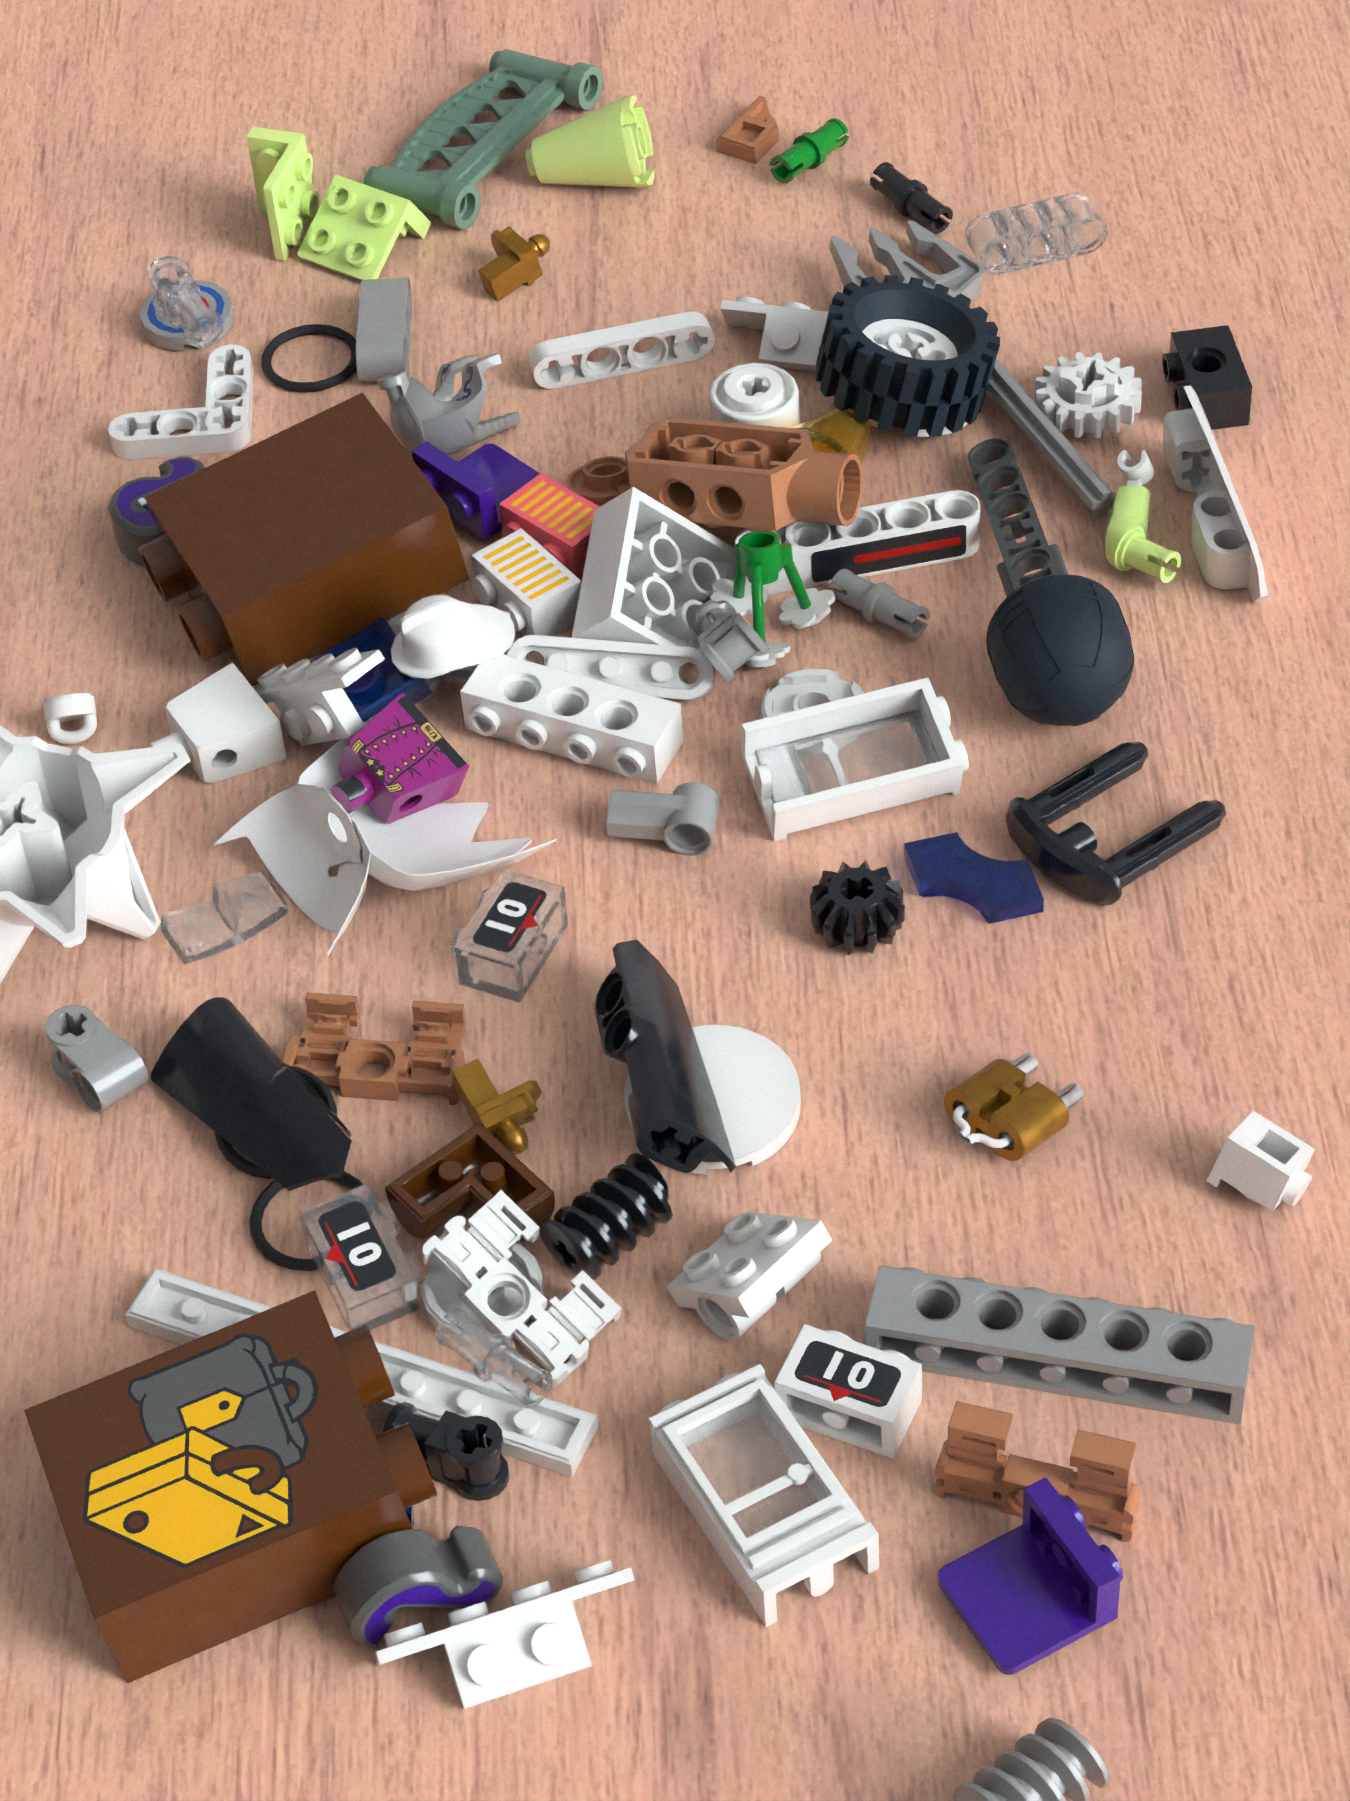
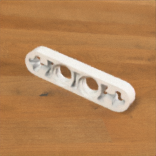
M695 311L683 312L546 340L532 349L528 362L535 382L539 386L546 389H557L697 360L711 351L714 346L715 337L707 318L703 314ZM694 332L693 339L688 340L689 333ZM669 336L671 342L670 345H667V342L665 340V337ZM645 338L657 340L655 346L649 351L642 353L633 351L634 346L640 340ZM597 348L610 349L609 355L604 360L599 362L586 360L589 353ZM576 355L579 362L577 364L573 362L572 356ZM556 360L555 367L548 369L549 362Z

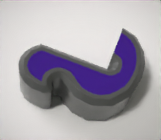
M182 456L169 459L159 466L161 477H141L126 482L112 494L108 511L114 537L121 553L129 560L144 566L138 547L160 537L144 497L204 469V464L201 461Z
M455 1526L450 1532V1536L440 1541H437L426 1531L404 1528L385 1532L364 1543L343 1565L335 1579L333 1591L355 1644L375 1649L384 1634L395 1622V1612L398 1608H466L484 1601L488 1603L500 1591L503 1585V1576L484 1533L477 1528Z

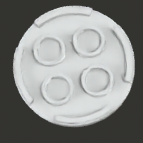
M730 1025L692 1027L717 1101L736 1166L748 1162L751 1166L763 1162L788 1141L797 1126L801 1110L799 1076L795 1066L778 1045L751 1030ZM628 1075L624 1091L626 1116L633 1131L628 1107V1098L632 1093V1086ZM711 1150L697 1168L690 1173L707 1175L708 1169L727 1168V1166Z

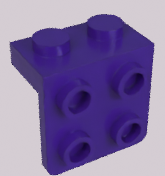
M427 441L412 450L413 461L447 505L451 519L483 541H486L502 530L499 504L540 474L495 444H485L459 462Z
M1046 1477L1024 1488L1022 1525L944 1565L938 1573V1585L996 1668L1001 1673L1012 1675L1118 1617L1120 1581L1123 1580V1573L1117 1558L1106 1545L1098 1546L1085 1529L1084 1518L1076 1503L1067 1495L1061 1497Z

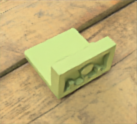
M253 127L247 136V143L259 210L268 215L275 259L286 261L293 247L298 246L301 242L303 230L309 220L315 217L319 208V195L317 191L313 190L311 177L313 158L310 153H307L304 133Z
M335 174L297 255L303 261L358 281L378 279L397 237L405 238L408 233L424 239L431 222L410 200Z

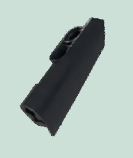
M638 940L617 943L612 949L616 966L600 986L595 1001V1014L605 1055L626 1063L632 1086V1093L628 1098V1107L636 1145L640 1153L649 1159L683 1173L694 1171L709 1152L713 1150L727 1166L730 1173H732L736 1168V1164L679 987L661 963Z
M215 997L198 1006L165 1046L153 1067L151 1080L288 1191L313 1182L342 1176L352 1142L350 1139L352 1134L343 1122L299 1073L287 1063H283L230 1000L224 997Z

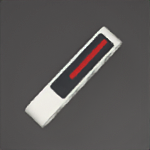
M962 490L947 491L860 507L855 520L849 526L796 521L777 531L771 532L776 533L780 537V544H791L793 562L804 588L831 583L835 574L841 569H848L860 577H866L972 556L980 546V501L970 492ZM746 529L742 531L740 534H738L735 540V545L738 544V540L742 536H744L747 533H751V531ZM784 568L778 573L779 577L775 582L763 585L768 591V595L793 590Z

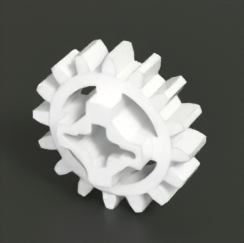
M1077 352L1074 361H1068L1061 356L1057 358V368L1049 365L1043 367V376L1036 378L1035 403L1052 422L1056 421V427L1060 432L1071 428L1074 430L1076 438H1080L1083 433L1092 432L1095 438H1101L1102 429L1107 428L1116 434L1120 432V422L1129 425L1134 423V413H1140L1142 380L1141 378L1134 377V367L1120 368V358L1118 357L1106 362L1102 359V353L1097 352L1093 357H1086L1085 359L1081 352Z

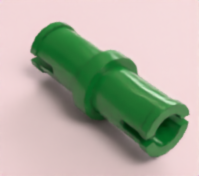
M831 118L814 132H804L795 138L792 147L771 159L770 166L777 165L775 168L770 169L774 178L781 183H789L807 168L815 169L823 164L826 155L848 142L849 136L844 135L848 133L845 124L839 119Z

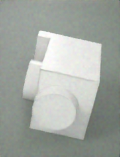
M1252 1111L1227 1137L1206 1181L1215 1187L1222 1181H1225L1239 1190L1249 1200L1258 1202L1272 1212L1282 1201L1293 1207L1302 1197L1312 1179V1176L1306 1173L1305 1169L1315 1149L1257 1112Z

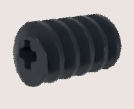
M631 1153L626 1159L625 1164L616 1165L610 1170L607 1178L595 1181L590 1188V1192L578 1194L574 1198L572 1206L560 1208L554 1215V1221H543L539 1229L540 1238L548 1251L560 1264L573 1271L581 1272L583 1270L592 1280H596L601 1274V1269L595 1257H598L605 1264L613 1266L619 1260V1254L614 1243L623 1250L631 1252L637 1246L636 1237L632 1229L642 1237L649 1238L655 1231L651 1217L664 1224H667L672 1219V1210L667 1201L669 1195L666 1181L648 1157L639 1153Z

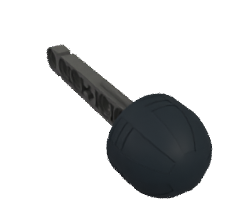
M1002 438L985 440L971 449L968 454V461L1004 562L997 565V571L1007 598L993 614L986 636L987 651L996 679L1010 704L1021 714L1035 722L1056 726L1071 725L1073 727L1089 723L1106 712L1124 694L1130 682L1134 666V653L1128 626L1114 595L1103 585L1092 579L1078 575H1069L1058 545H1048L1012 446L1008 440ZM1020 513L1014 517L1006 518L1012 514ZM1024 536L1026 537V540L1020 543H1017L1015 540L1022 538ZM1041 569L1034 574L1024 575L1032 570Z

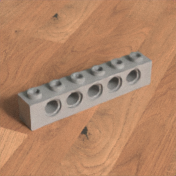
M879 1265L865 1322V1345L883 1351H898L906 1355L910 1360L921 1363L923 1372L1241 1425L1255 1326L1236 1323L1227 1318L1209 1319L1173 1313L1170 1310L1159 1307L1147 1309L1110 1303L1105 1299L1097 1297L1079 1298L1048 1293L1043 1289L1035 1287L1017 1288L986 1283L981 1279L973 1277L961 1279L925 1273L922 1270L911 1267L900 1269ZM991 1328H1002V1329H1001V1330H995V1329H991ZM1053 1338H1063L1066 1340H1056ZM1116 1348H1124L1128 1350H1117ZM1181 1358H1184V1359H1189V1360H1192V1361H1183V1360H1180V1359H1181Z

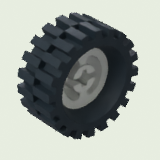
M885 275L883 283H878L872 276L862 278L860 287L854 282L845 285L843 293L837 291L832 299V304H830L817 357L815 377L816 381L821 382L820 390L825 397L835 396L833 405L841 412L848 409L854 410L852 419L862 424H865L869 419L879 422L878 430L890 433L893 426L903 428V436L917 437L919 430H926L929 437L942 436L944 427L955 433L963 429L964 422L971 425L977 419L978 412L981 413L1000 347V337L996 336L998 328L995 322H986L988 313L981 306L973 309L969 308L971 299L960 293L954 298L948 295V287L938 283L934 289L923 286L924 279L910 277L909 283H901L898 276Z

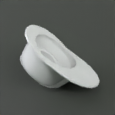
M447 595L424 597L413 603L400 619L401 631L395 637L391 648L392 662L401 673L412 678L423 679L441 676L457 669L485 663L501 656L511 647L515 637L514 624L505 612L493 606L469 605Z

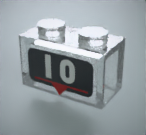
M503 869L492 888H486L482 892L477 904L476 913L467 927H461L453 939L451 956L456 960L459 984L520 1003L568 926L564 887Z
M367 1183L300 1211L304 1242L348 1331L366 1324L369 1330H372L420 1309L417 1285L424 1283L420 1264L411 1249L402 1252L394 1237L399 1235L400 1231L390 1205L387 1201L377 1203Z

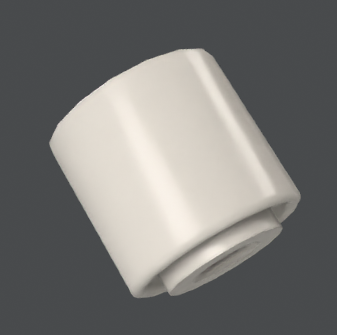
M763 363L742 364L722 372L713 381L709 393L711 421L800 429L799 390L795 379L784 369Z

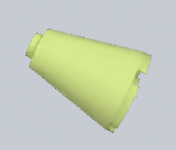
M635 95L624 96L533 138L531 148L526 149L525 153L530 175H537L542 184L638 188L652 185L654 169L646 170L645 159L646 157L654 156L653 146L642 106L633 108L638 98Z

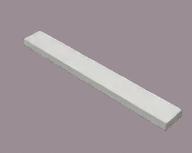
M154 1268L125 1316L130 1328L183 1345L273 1307ZM330 1326L334 1337L346 1333V1331ZM374 1341L395 1396L366 1408L389 1415L397 1403L407 1402L415 1406L417 1413L436 1420H440L446 1410L464 1417H488L497 1422L502 1430L504 1442L502 1454L573 1477L598 1429L596 1414Z

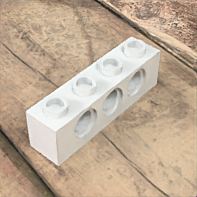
M504 654L485 663L478 664L460 691L466 730L658 784L683 743L681 703Z

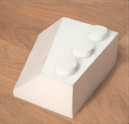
M632 487L594 511L572 638L699 648L700 643L696 639L697 635L693 630L695 612L702 604L710 600V596L713 593L712 585L716 580H733L736 568L735 548ZM712 614L708 615V619L713 623Z

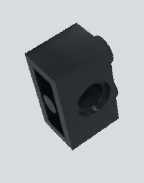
M1229 325L1171 332L1170 353L1163 354L1162 368L1166 383L1173 382L1174 385L1173 397L1176 411L1193 408L1183 387L1191 385L1199 398L1211 430L1249 425L1252 384Z

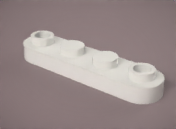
M526 635L517 639L507 653L508 656L528 661L529 656L537 651L544 658V666L659 698L699 699L712 689L716 680L715 667L699 648ZM690 663L695 664L699 669V677L692 684L686 683L682 678L683 668Z

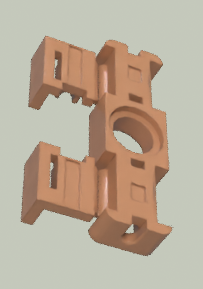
M307 992L305 1001L308 1013L301 1037L299 1039V1034L289 1038L282 1060L283 1063L300 1067L313 1073L326 1085L340 1087L342 1097L399 1101L401 1092H419L446 1095L449 1098V1105H455L459 1102L460 1098L451 1081L452 1071L465 1065L464 1052L461 1049L467 1024L464 1004L413 1000L412 1012L414 1021L412 1026L413 1031L418 1032H416V1041H408L406 1049V1043L353 1039L352 1036H348L350 1026L357 1027L361 1015L357 996ZM372 1062H380L389 1066L384 1074L377 1077L369 1078L359 1074L363 1066Z
M956 1401L948 1425V1440L943 1442L935 1468V1477L937 1478L935 1494L944 1499L946 1492L978 1498L1001 1505V1513L1023 1518L1024 1488L1046 1477L1061 1497L1067 1495L1076 1503L1082 1513L1085 1525L1122 1534L1121 1542H1129L1131 1540L1140 1501V1488L1136 1484L1131 1483L1129 1489L1131 1464L1136 1450L1135 1442L1078 1429L1070 1455V1466L1078 1468V1472L1073 1471L1071 1468L1009 1454L1007 1460V1455L999 1454V1449L1006 1450L1014 1414Z

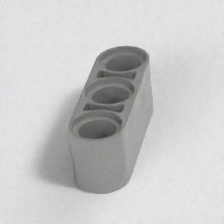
M409 277L361 280L356 335V367L359 382L377 381L382 377L399 371H405L408 377L412 325V294Z

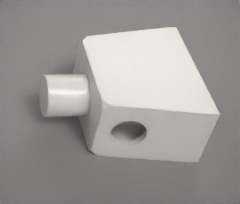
M234 663L225 666L169 701L165 707V713L170 734L149 744V747L182 744L190 758L189 765L202 782L209 784L274 764L287 758L279 719Z

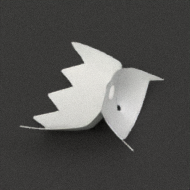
M375 716L365 721L364 724L367 725ZM350 737L340 739L304 770L296 785L277 793L260 804L230 828L213 845L216 846L247 837L267 869L291 900L320 927L338 934L327 953L329 956L358 909L366 888L368 874L387 886L411 891L444 886L520 862L555 842L556 838L525 851L522 850L532 842L530 837L471 842L489 808L487 802L438 803L390 824L381 822L366 804L348 814L342 805L331 795L330 789L334 784L343 779L339 774L338 765L346 744L352 738ZM339 864L338 875L330 877V867Z

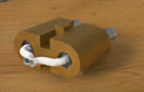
M1025 1053L1011 1063L1004 1059L992 1061L948 1091L944 1097V1107L951 1121L961 1128V1131L958 1133V1138L961 1141L964 1140L967 1145L974 1142L983 1143L1009 1161H1017L1066 1127L1069 1121L1068 1110L1083 1100V1091L1075 1083H1070L1057 1093L1038 1081L1032 1086L1027 1087L1024 1085L1025 1078L1037 1070L1038 1062L1030 1053Z

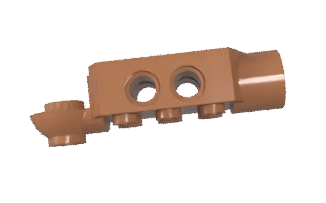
M666 417L650 424L645 429L642 439L625 451V459L618 456H605L590 460L584 466L570 473L566 484L568 489L598 506L604 505L634 487L689 521L700 523L703 527L719 528L732 526L747 528L749 531L754 532L777 531L796 521L838 526L851 525L857 516L861 503L863 473L861 462L856 454L814 450L808 429Z

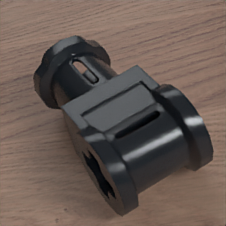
M407 1402L397 1403L390 1411L385 1421L383 1432L408 1422L425 1463L429 1464L432 1479L452 1485L460 1495L476 1501L491 1499L499 1495L507 1487L510 1478L507 1461L501 1455L504 1442L502 1430L497 1422L483 1416L464 1417L447 1410L440 1420H436L417 1413L415 1406Z

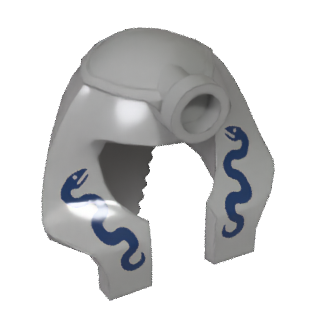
M499 353L489 354L478 358L477 355H466L441 365L433 394L418 380L412 377L408 379L405 371H399L378 379L380 390H386L390 400V420L393 430L400 441L411 451L427 441L446 455H449L484 439H488L490 436H495L497 433L500 434L503 431H508L510 428H515L520 421L519 412L508 413L479 422L487 391V382L482 372L502 363ZM461 372L462 387L458 394L453 397L455 375Z

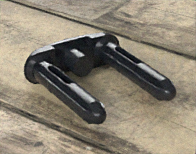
M1126 742L1029 800L1022 797L1012 799L1007 810L1006 823L1012 840L1023 854L1045 875L1088 901L1101 905H1112L1120 900L1123 887L1147 872L1156 869L1163 862L1218 829L1226 815V810L1222 802L1218 800L1198 802L1106 860H1103L1094 853L1097 849V839L1094 832L1085 823L1077 822L1059 834L1049 828L1048 825L1078 809L1084 803L1141 770L1149 754L1147 747L1141 742Z

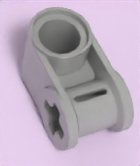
M68 1005L56 1009L48 1016L45 1023V1031L49 1042L55 1047L52 1053L53 1069L57 1075L62 1077L78 1092L82 1100L93 1111L101 1113L149 1080L147 1068L137 1051L127 1041L120 1039L90 1009L80 1005Z

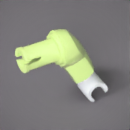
M1144 449L1141 453V461L1135 466H1132L1127 450H1123L1117 458V464L1127 481V486H1119L1117 488L1105 532L1106 559L1121 572L1135 568L1157 578L1163 583H1168L1177 573L1161 566L1160 563L1163 561L1180 568L1181 555L1175 550H1169L1147 540L1151 493L1142 485L1152 479L1154 467Z

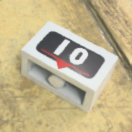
M804 1324L774 1382L776 1392L801 1427L894 1459L922 1401V1364L910 1360L906 1355L898 1351H883L853 1341L850 1337L839 1331H824Z

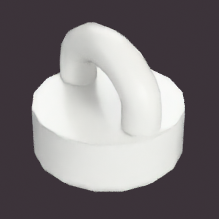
M91 693L52 697L44 700L42 703L44 720L48 733L53 740L61 744H77L87 740L95 733L97 728V711L95 698ZM79 719L84 721V725L75 731H64L60 728L59 723Z

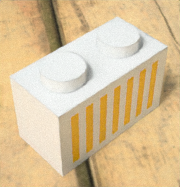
M522 528L471 555L474 572L471 585L476 597L483 605H490L501 611L509 612L515 632L519 631L523 636H555L574 625L581 580Z

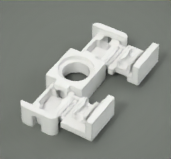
M500 1190L468 1219V1224L471 1226L468 1231L464 1230L466 1228V1218L455 1216L445 1224V1231L439 1238L433 1235L425 1242L422 1249L423 1262L426 1265L434 1257L467 1290L464 1293V1304L506 1346L516 1339L549 1372L546 1376V1386L551 1388L557 1387L587 1359L589 1341L610 1321L615 1323L621 1318L622 1308L582 1270L570 1281L574 1289L561 1301L554 1296L549 1301L551 1307L548 1311H545L547 1309V1299L508 1261L512 1256L509 1248L516 1241L518 1242L521 1237L526 1241L530 1240L532 1243L539 1238L540 1227ZM507 1286L519 1291L523 1297V1306L517 1313L510 1316H501L490 1309L487 1303L488 1297L498 1287Z

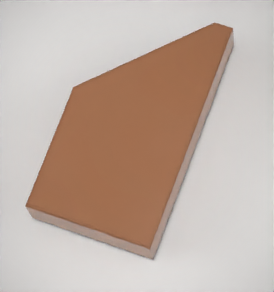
M759 96L717 138V152L756 164L779 141L778 126L768 110V102L765 97Z

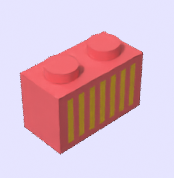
M540 473L499 504L502 537L504 538L522 528L582 581L594 511L600 506Z

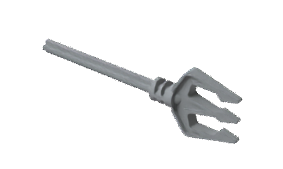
M909 220L906 228V234L915 253L932 257L945 274H932L899 251L897 242L878 230L870 228L869 243L875 260L886 266L890 275L898 276L901 283H909L910 277L924 279L923 286L934 289L938 283L949 288L948 295L955 298L961 293L970 298L971 303L980 296L985 271L984 266L915 221ZM831 236L829 249L843 286L854 282L860 287L862 278H867V276L857 266L858 251L839 237ZM996 358L987 390L1087 507L1098 517L1106 516L1108 508L1112 507L1115 494Z

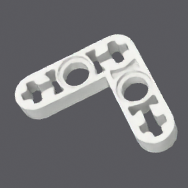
M229 344L215 349L209 355L205 407L134 412L116 417L108 427L113 453L120 458L134 460L232 452L245 447L250 442L252 436L254 372L250 352L243 346ZM228 368H233L234 375H226ZM228 395H240V397L232 400H219ZM225 420H233L231 428H226ZM181 429H189V430H191L190 432H188V433H186V434H182V435H178V436H176V435H169L170 433H172V432H174V431H176V430H181Z

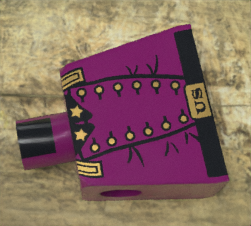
M402 693L346 744L338 765L339 774L343 779L331 787L330 793L348 814L366 804L381 822L390 824L457 795L469 765L409 698Z

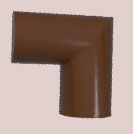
M480 1123L474 1125L385 1187L386 1196L393 1213L402 1226L418 1239L426 1236L471 1203L478 1209H481L500 1190L539 1227L543 1221L551 1218L555 1208L554 1191ZM521 1237L518 1242L525 1241V1239Z

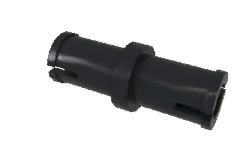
M884 162L876 167L873 174L883 181L880 182L875 177H871L870 185L893 201L899 213L904 216L914 217L934 234L943 232L950 223L940 217V215L942 214L946 218L952 219L953 211L931 196L925 184L916 179L910 180L889 162Z

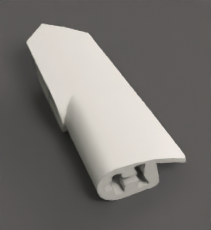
M1191 385L1183 386L1193 408L1171 411L1165 415L1162 446L1176 485L1182 490L1196 492L1197 495L1193 503L1191 546L1203 578L1209 585L1222 590L1248 588L1253 603L1261 602L1268 594L1264 569L1255 538L1199 398Z

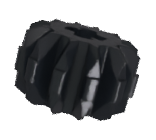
M866 860L859 868H851L842 861L838 873L823 871L819 884L812 887V893L810 894L811 924L814 927L815 934L823 935L828 948L844 944L848 955L856 947H864L873 954L877 942L892 944L896 930L902 928V922L905 920L903 889L900 886V881L891 879L887 867L872 871Z

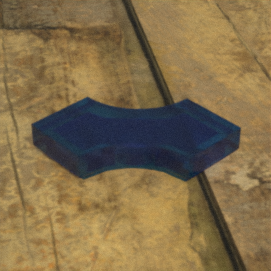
M957 832L904 843V858L919 896H944L966 902L976 908L988 924L1041 913L1044 910V898L1027 859L1004 861L983 856L969 848Z

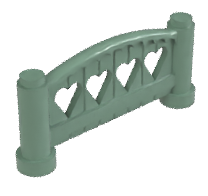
M508 49L496 51L490 59V73L457 92L432 112L407 140L393 165L390 167L380 165L369 168L364 177V184L410 200L421 212L440 217L445 225L467 229L476 220L480 209V192L477 186H475L478 181L487 175L503 157L512 151L528 133L536 128L564 100L572 107L584 110L592 109L598 102L602 92V72L599 67L582 62L571 66ZM505 88H515L523 96V98L492 101V99L499 97V92ZM481 111H491L499 120L496 122L466 124L469 121H473L475 114ZM457 134L467 135L474 143V145L441 147L450 143V138ZM430 158H441L449 167V169L416 171L419 168H423L425 161Z

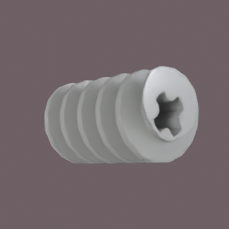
M1050 1717L1037 1725L1035 1735L1029 1733L1018 1739L1014 1751L1007 1750L996 1757L994 1767L986 1766L976 1772L973 1783L966 1782L958 1786L952 1798L953 1801H1066L1063 1796L1065 1793L1073 1801H1088L1090 1792L1084 1777L1093 1785L1103 1788L1108 1784L1109 1775L1107 1766L1101 1756L1084 1736L1062 1720Z

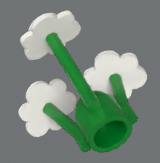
M754 531L745 534L738 540V544L734 546L736 556L734 581L728 579L716 580L712 585L713 593L710 596V600L727 601L742 616L753 614V629L770 649L764 654L757 652L745 665L760 669L775 665L776 658H782L785 656V653L791 651L790 644L765 641L764 603L767 601L768 591L763 585L775 582L779 577L778 573L784 568L795 596H791L782 602V613L779 619L782 624L788 625L792 623L798 629L811 627L822 621L831 612L830 605L835 601V595L832 590L826 589L819 592L816 588L805 590L793 562L791 544H780V537L771 531Z

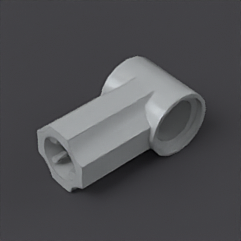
M696 782L677 786L673 794L611 790L608 799L607 834L611 837L664 840L671 850L679 854L688 856L700 855L711 847L720 799L711 787Z

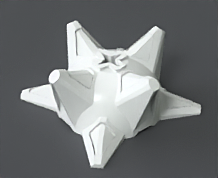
M0 725V984L34 926L62 946L68 948L81 944L85 940L87 919L144 940L156 932L161 922L124 829L125 814L190 762V758L182 744L95 754L82 746L71 749L48 744L36 736L16 737Z

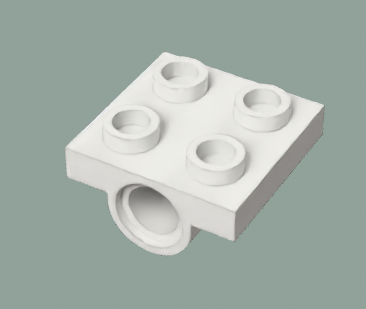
M752 1211L745 1212L730 1220L724 1227V1234L708 1249L691 1256L682 1267L683 1272L666 1287L677 1306L696 1309L701 1319L714 1333L725 1340L736 1341L775 1305L776 1299L782 1298L820 1262V1251L832 1239L821 1220Z

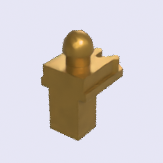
M510 226L501 232L496 230L491 234V242L498 257L479 269L478 272L484 290L496 301H499L524 283L528 286L532 285L536 279L543 275L538 257L545 256L549 251L550 240L543 234H536L529 237L527 242Z
M478 1058L453 1070L451 1083L469 1113L473 1126L480 1123L495 1138L499 1137V1141L514 1155L521 1154L526 1150L528 1136L525 1129L520 1128V1126L535 1119L533 1113L538 1111L536 1100L542 1093L537 1081L529 1080L499 1095Z

